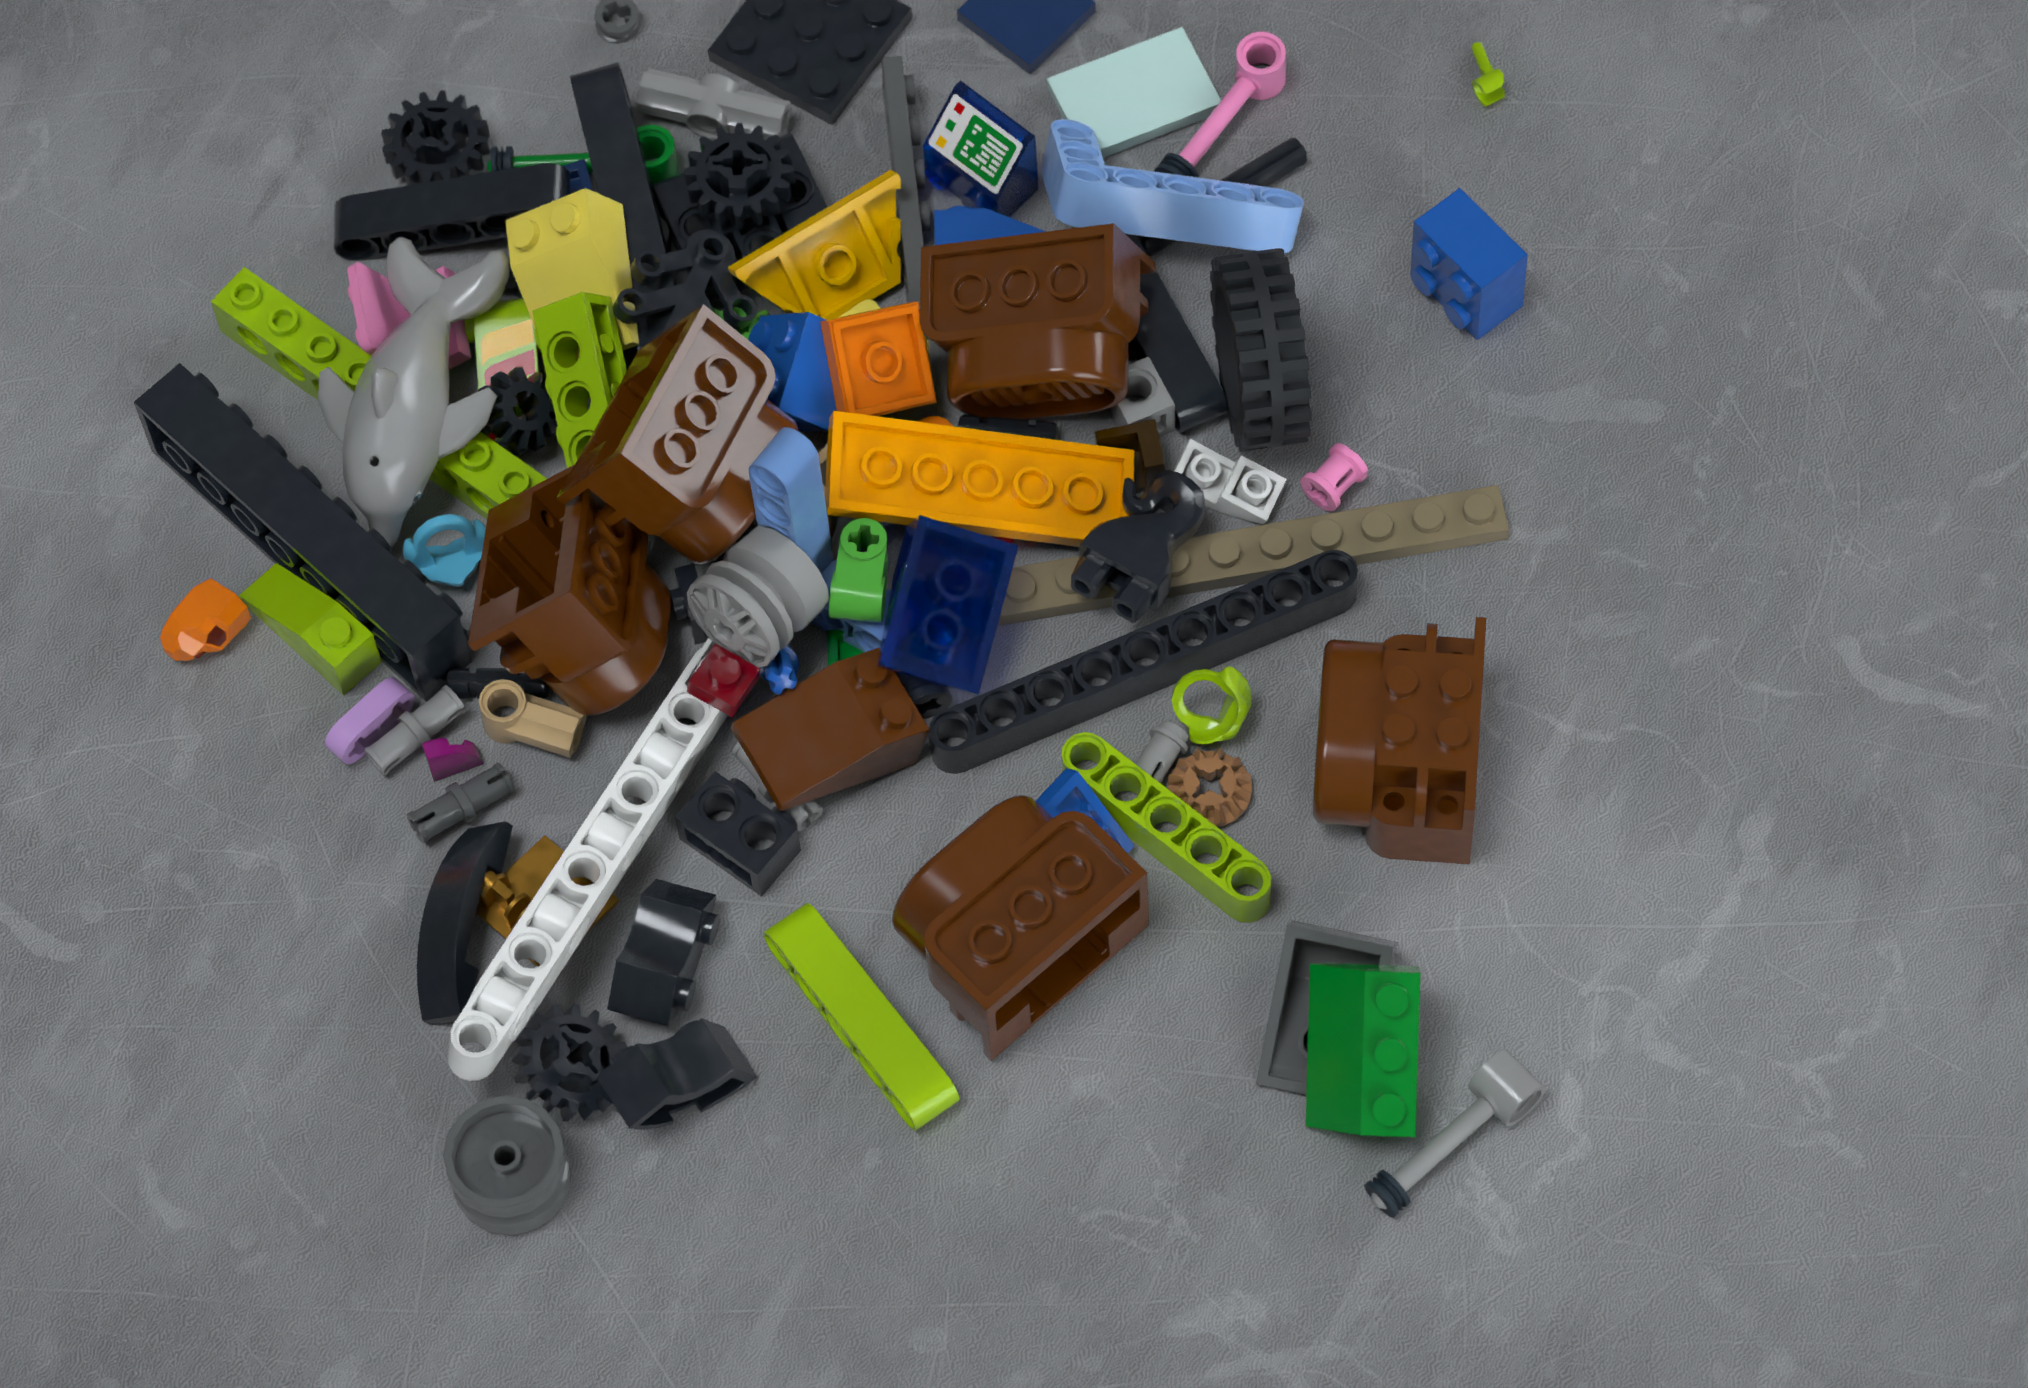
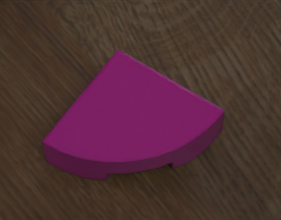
M438 738L422 744L434 782L483 765L478 748L471 741L464 740L462 745H449L446 738Z

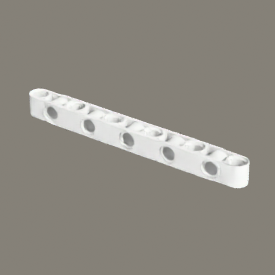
M709 638L704 646L695 653L480 978L467 1005L453 1024L450 1032L448 1064L452 1072L459 1078L467 1081H479L488 1077L494 1071L511 1043L518 1038L727 718V714L687 693L689 680L715 644ZM688 718L694 720L697 724L685 725L678 720ZM628 797H638L646 803L634 805L625 799ZM584 877L590 879L593 884L581 886L574 883L571 879ZM532 959L538 962L540 966L525 968L519 965L517 961ZM468 1042H476L483 1045L486 1049L481 1052L472 1053L466 1051L462 1045Z

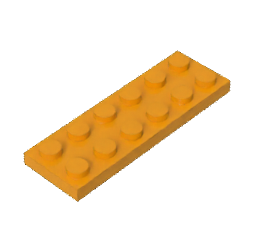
M833 411L829 417L825 488L827 515L855 519L869 518L878 522L1080 547L1087 534L1100 523L1128 516L1122 506V492L1126 478L1134 481V450Z

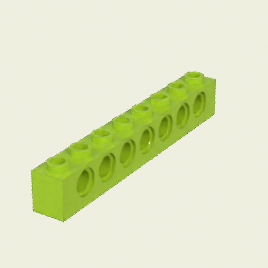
M245 267L210 301L221 333L316 400H318L319 373L330 367L355 391L357 382L368 360L371 358V355L364 352L359 346ZM479 432L464 448L439 459L429 479L487 519L490 509L547 478L482 432Z

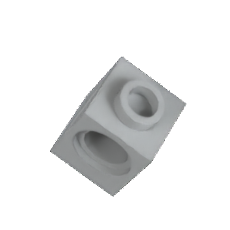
M1149 356L1136 362L1128 361L1127 395L1119 404L1108 408L1116 426L1155 419L1159 436L1175 430V404ZM1136 395L1147 398L1141 402L1127 400V398Z

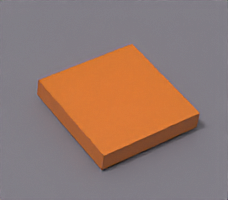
M918 301L820 321L837 411L879 416L937 403L925 336L920 324Z

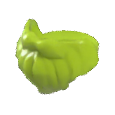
M1226 667L1220 672L1208 669L1193 670L1182 676L1174 686L1172 693L1173 711L1178 719L1188 726V736L1192 743L1211 744L1216 741H1225L1237 735L1242 723L1246 719L1252 704V692L1248 680L1234 667ZM1202 680L1211 681L1220 686L1227 694L1218 719L1194 714L1187 709L1183 701V695L1190 684Z

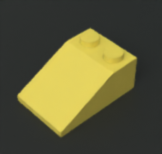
M584 188L505 220L510 266L535 329L536 326L532 312L535 309L581 292L609 296L613 306L621 291L628 288L633 289L623 204ZM623 302L627 309L635 311L633 303ZM615 316L622 351L639 345L637 323L626 324L619 321ZM578 348V350H577V355H576L577 360H578L579 354H580V349H579V348Z

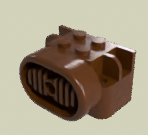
M1114 223L921 247L920 324L925 335L947 353V397L950 404L965 414L980 415L984 419L992 416L1029 420L1098 412L1119 404L1124 400L1128 392V343L1133 340L1138 332L1140 317L1148 313V300L1140 293V275L1156 273V263Z
M701 305L638 351L556 499L565 505L586 489H590L606 502L599 518L606 525L612 526L625 517L640 530L649 535L659 536L696 565H704L714 561L742 536L756 518L748 472L749 466L781 428L788 427L798 431L797 423L767 399L775 382V370L771 360L764 352L707 306Z
M572 465L488 511L468 645L473 651H476L495 641L501 647L500 664L510 674H518L524 671L531 679L541 678L567 707L582 715L592 716L606 713L624 704L636 695L655 674L663 660L667 647L672 598L666 582L646 562L648 533L640 530L625 517L612 526L606 525L599 519L606 502L590 489H586L565 505L556 499L574 467Z
M1476 617L1474 639L1437 636L1438 624L1427 623L1426 635H1394L1384 642L1338 639L1328 641L1324 647L1313 790L1314 819L1321 824L1365 827L1366 843L1380 857L1470 865L1476 801L1486 618Z
M1024 795L1014 796L998 803L985 812L920 868L900 894L893 910L892 924L895 931L927 962L929 980L934 988L949 1002L951 1013L959 1021L967 1020L982 1035L984 1055L992 1061L1149 926L1148 874L1086 814L1069 811L1052 817L1033 798Z

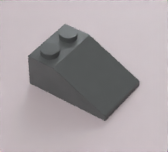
M1294 920L1291 921L1286 927L1256 1084L1306 1095L1310 963L1394 965L1398 942Z

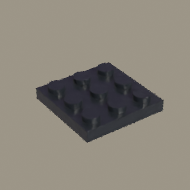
M746 0L708 49L709 61L833 125L882 60V57L885 56L912 20V9L898 0Z

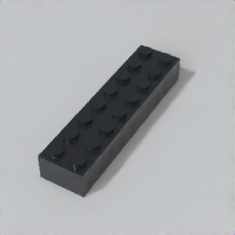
M181 363L176 365L134 401L151 451L274 564L281 565L342 605L373 634L381 661L425 702L431 699L446 685L448 670L452 668H466L472 662L467 646L469 635L461 624L460 617L463 616V613L457 603L445 592H441L439 595L435 594L426 585L427 580L423 573L411 561L406 560L404 563H401L391 554V546L377 530L371 528L369 531L363 529L356 522L357 517L345 501L339 497L331 500L321 491V483L307 467L301 465L297 469L287 460L288 455L274 437L269 434L261 437L252 428L253 423L237 404L232 403L228 407L218 398L219 392L205 375L199 372L194 376Z

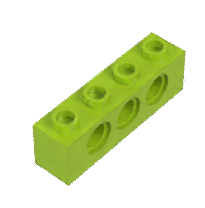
M586 292L575 294L532 311L536 326L534 332L535 341L542 353L547 376L545 387L552 400L558 425L556 437L560 447L563 449L567 468L576 464L627 372L611 297ZM578 348H579V349H580V354H579V358H578V360H577L576 355H577V350H578ZM589 397H590L591 403H590V407H589V409H588V408H587V402H588V399H589Z

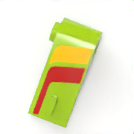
M523 299L499 300L487 312L471 319H465V333L468 343H475L478 391L485 385H491L490 377L499 371L508 375L509 371L513 368L523 367L527 378L535 372L539 373L538 346L534 336L535 328ZM516 405L513 408V411L519 418L521 415H523V412L518 405ZM491 433L487 437L494 441L496 436Z

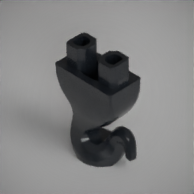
M1167 470L1158 472L1142 496L1138 498L1136 497L1135 482L1130 478H1126L1123 485L1122 506L1128 516L1100 523L1087 534L1080 544L1079 560L1071 575V589L1087 599H1094L1104 584L1118 592L1112 599V609L1117 615L1132 623H1135L1148 609L1157 611L1165 600L1171 586L1173 554L1197 532L1203 522L1205 497L1202 489L1187 476L1179 472ZM1159 509L1164 511L1161 513H1156Z

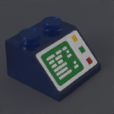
M960 80L953 87L922 146L925 175L937 189L941 191L949 190L961 199L964 206L986 208L1011 217L1039 190L1036 136Z

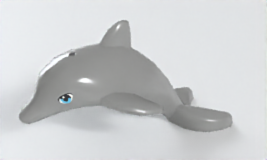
M403 237L397 238L389 245L386 258L387 280L394 297L411 316L400 323L376 349L368 360L357 382L355 391L330 367L325 368L319 373L318 402L329 430L343 443V477L348 497L368 520L369 530L371 528L377 530L386 539L391 548L398 541L402 522L408 510L420 499L438 460L464 448L487 425L497 395L490 387L449 405L448 360L451 323L471 319L487 312L501 298L510 276V259L504 249L491 251L475 265L445 278L424 262L411 240Z

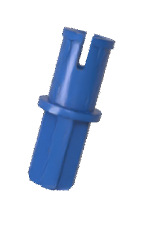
M789 643L784 649L779 650L776 657L767 666L759 667L761 677L769 683L771 691L775 694L781 695L784 688L794 689L797 684L796 674L799 668L797 654Z

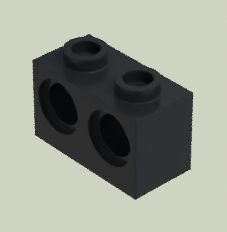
M716 771L712 773L675 816L678 835L681 841L761 897L801 851L798 825L784 810L779 811L776 806L769 809L756 800L755 793L744 782L737 778H732L729 781ZM720 810H727L733 813L728 819L723 821H714L709 818L713 813ZM759 839L774 841L772 846L764 850H756L750 847L753 842Z

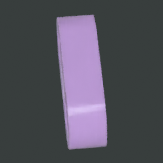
M395 677L383 680L333 725L325 739V746L343 763L352 764L357 762L366 754L364 752L365 748L370 747L400 723L399 716L406 711H411L415 703V695Z

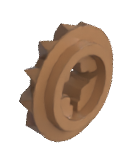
M1220 747L1215 751H1202L1200 748H1197L1192 755L1185 759L1179 757L1176 767L1168 777V789L1216 827H1221L1235 821L1247 809L1252 795L1251 774L1242 765L1240 757L1233 758L1225 754ZM1222 775L1219 781V790L1223 796L1209 790L1197 797V794L1200 792V780L1197 776L1211 781L1215 777L1219 778Z

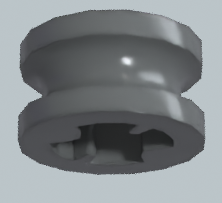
M601 0L595 10V25L598 35L603 40L619 44L627 42L638 32L640 24L638 19L639 12L637 5L632 0ZM617 13L620 18H625V24L617 26L614 21H609V15Z

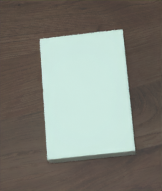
M1183 27L1047 78V89L1062 118L1078 121L1092 128L1103 158L1204 120L1210 116L1221 102Z

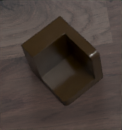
M1155 419L1095 432V445L1134 450L1136 494L1143 493L1158 472L1166 471L1165 459Z

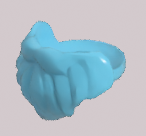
M448 514L427 520L417 529L413 540L411 538L405 540L403 556L405 560H409L416 565L430 582L455 587L462 586L481 561L486 527L478 519L473 520L471 523L470 520L459 515ZM443 530H457L464 534V537L454 540L447 546H426L430 537Z

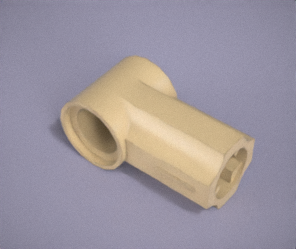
M501 679L493 681L485 686L480 693L479 706L484 731L490 739L505 744L519 741L571 758L572 754L577 751L586 722L585 715L574 711L570 707L524 693L523 689L511 680ZM503 706H510L516 709L513 714L506 717H498L492 714L496 709Z

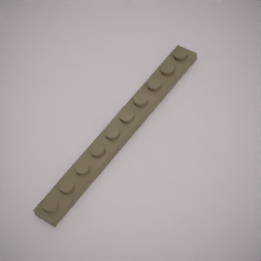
M1499 485L1191 537L1173 554L1171 586L1166 597L1248 584L1329 550L1344 551L1351 555L1356 561V565L1506 540L1509 537V526ZM1079 556L990 571L1000 626L1112 607V599L1118 591L1104 584L1094 599H1087L1071 589V575L1079 560Z

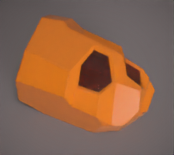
M210 578L193 587L169 616L160 635L164 652L175 661H189L194 658L199 659L206 652L222 651L244 629L251 619L248 607L234 592Z

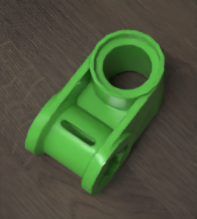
M869 518L855 519L849 522L842 530L836 570L833 572L831 580L829 618L883 622L889 566L888 553L886 552L887 534L883 526L876 520Z

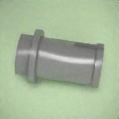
M1163 720L1159 726H1153L1150 729L1149 735L1152 738L1136 762L1137 766L1159 783L1163 781L1178 754L1183 755L1188 750L1186 744L1189 738L1188 734L1178 725Z

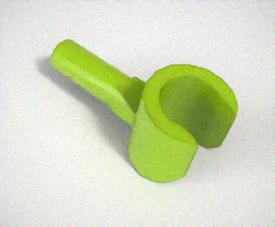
M1476 42L1472 44L1471 50L1481 76L1472 81V88L1477 100L1482 106L1486 107L1505 97V91L1502 87L1504 75L1500 69H1494L1490 64L1483 44Z

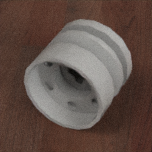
M759 525L748 528L725 552L722 558L723 561L711 564L705 575L699 576L690 585L687 591V599L696 622L710 640L751 664L763 667L767 666L776 657L779 650L784 649L790 643L794 636L793 632L802 631L825 608L829 601L827 585L819 569L808 555L786 536L774 529Z

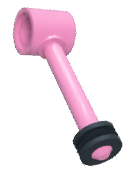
M1255 32L1247 35L1240 41L1236 50V83L1179 155L1167 153L1154 172L1199 178L1198 172L1194 167L1247 99L1266 100L1275 97L1282 91L1286 82V49L1283 42L1277 36L1268 32ZM1258 63L1270 65L1263 69L1253 67V65Z

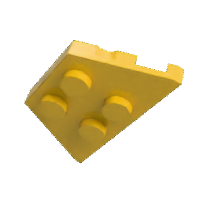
M892 170L887 171L728 267L730 273L787 314L810 312L829 320L838 318L864 300H873L901 283V258L897 253V246L901 240V219L896 218V189H901V179L898 173Z

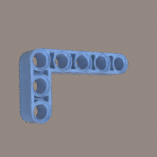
M783 427L749 466L748 472L757 526L760 525L776 530L802 549L819 569L827 585L828 596L830 597L833 572L836 570L837 560L833 558L819 455L812 442L803 434L792 428ZM887 588L882 623L829 618V601L825 608L810 623L825 631L837 629L844 631L842 634L844 637L843 641L863 652L880 647L886 659L890 660L919 624L920 616L908 600ZM853 630V637H848L851 631Z

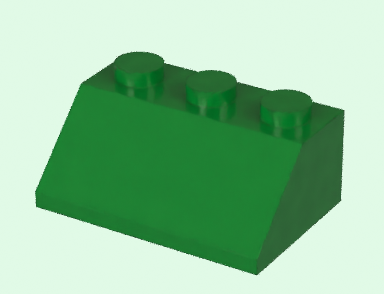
M1310 963L1306 1127L1355 1135L1415 1137L1420 1004L1419 966Z

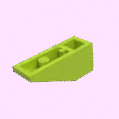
M277 563L238 596L249 610L343 696L382 662L374 636L364 625L337 601Z

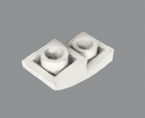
M1192 439L1184 447L1173 470L1192 479L1202 489L1206 507L1259 524L1266 523L1286 482L1284 477L1242 455L1237 462H1234Z

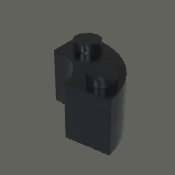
M655 879L640 896L630 935L615 963L607 1010L665 1026L670 1025L679 1010L686 1012L689 1010L696 988V981L693 980L704 944L710 946L713 944L719 928L720 915L713 913L716 900L715 894L660 879Z
M701 1018L700 1020L685 1024L674 1036L666 1040L651 1044L637 1043L635 1046L623 1048L610 1059V1066L600 1073L597 1079L630 1129L647 1130L673 1124L674 1120L671 1114L695 1104L699 1111L703 1112L735 1094L753 1081L757 1075L726 1028Z

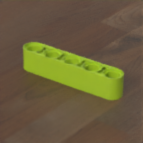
M1082 732L1074 734L1066 740L1061 753L1062 772L1066 768L1078 771L1128 838L1231 918L1239 922L1250 923L1258 921L1266 915L1271 902V875L1269 869L1262 861L1101 737L1093 733ZM1082 760H1091L1098 764L1089 770H1080L1074 766ZM1121 791H1131L1138 795L1130 801H1120L1114 797V795ZM1162 822H1171L1177 825L1178 828L1166 833L1156 830L1154 826ZM1211 853L1219 859L1214 863L1201 864L1194 858L1199 854ZM1248 884L1257 887L1260 891L1254 895L1244 896L1237 893L1235 889L1241 885Z
M806 902L763 932L764 940L777 961L891 1106L913 1131L918 1130L960 1100L954 1084L942 1067L810 903Z

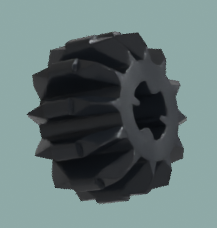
M523 367L513 368L509 371L508 375L499 371L490 377L491 385H485L479 389L481 391L490 387L497 395L487 425L480 432L486 436L493 433L496 436L494 441L503 448L509 445L513 455L520 456L527 452L528 447L532 451H538L546 445L545 437L550 438L556 434L558 425L552 420L556 418L553 404L550 403V397L546 389L544 390L540 387L542 373L535 372L527 378ZM516 405H518L523 412V415H521L519 418L513 411V408Z

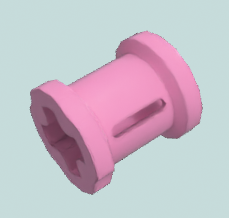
M1337 443L1329 449V458L1314 473H1306L1301 478L1300 484L1304 493L1314 504L1325 511L1332 512L1339 507L1341 503L1340 497L1355 482L1360 483L1368 476V468L1356 452L1344 444Z

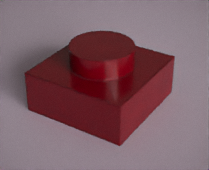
M714 644L689 680L687 693L733 717L759 679L760 668L723 647Z

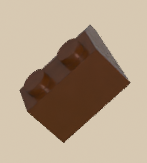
M880 647L834 662L797 684L794 689L785 691L736 720L731 726V730L779 811L915 765L930 730Z

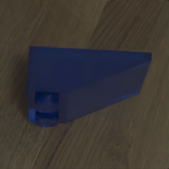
M919 515L906 527L894 571L877 666L978 696L1019 546Z

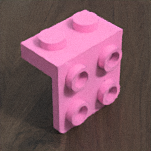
M356 262L347 268L350 284L348 286V295L353 303L357 324L355 335L362 350L373 355L386 337L411 315L394 297L387 277L360 262ZM445 266L436 269L445 278L456 274ZM464 320L451 323L449 370L471 358Z

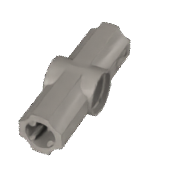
M650 68L642 76L636 101L638 112L686 123L687 127L695 134L712 140L717 139L716 128L721 126L727 134H733L737 123H742L745 133L751 134L758 125L762 126L765 140L775 134L779 137L787 134L792 111L791 102L743 91L734 80L720 74H705L700 80Z

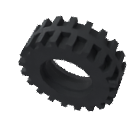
M1282 248L1216 256L1211 261L1212 271H1210L1212 285L1210 300L1213 307L1212 327L1215 332L1216 357H1218L1220 370V386L1223 388L1227 402L1229 428L1231 434L1234 433V443L1236 447H1239L1240 452L1307 443L1308 437L1311 434L1309 421H1312V412L1309 404V398H1311V387L1308 382L1309 362L1305 352L1304 340L1306 338L1304 327L1301 324V308L1299 298H1296L1295 280L1293 274H1290L1288 257H1285Z

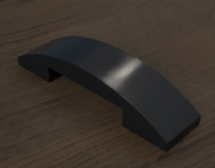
M506 821L468 828L449 849L434 877L423 911L417 951L419 1006L422 1021L429 1025L456 1021L467 1005L476 986L479 969L465 962L485 874L489 871L501 874L503 871L513 825Z

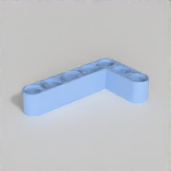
M1066 119L1055 120L1050 126L1041 174L1053 215L1062 223L1074 227L1114 223L1125 234L1254 251L1282 248L1284 253H1288L1293 249L1304 205L1303 199L1297 194L1279 188L1107 166L1104 163L1095 132L1092 128L1081 122Z

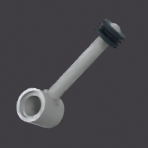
M1505 1049L1493 1055L1479 1068L1470 1080L1468 1088L1477 1097V1100L1394 1174L1390 1175L1388 1172L1380 1170L1376 1174L1377 1178L1373 1177V1181L1369 1180L1364 1185L1366 1192L1372 1199V1203L1378 1209L1394 1218L1398 1214V1210L1402 1211V1206L1406 1207L1410 1204V1198L1406 1192L1491 1116L1499 1118L1507 1127H1510L1523 1119L1538 1104L1545 1093V1087L1508 1050Z

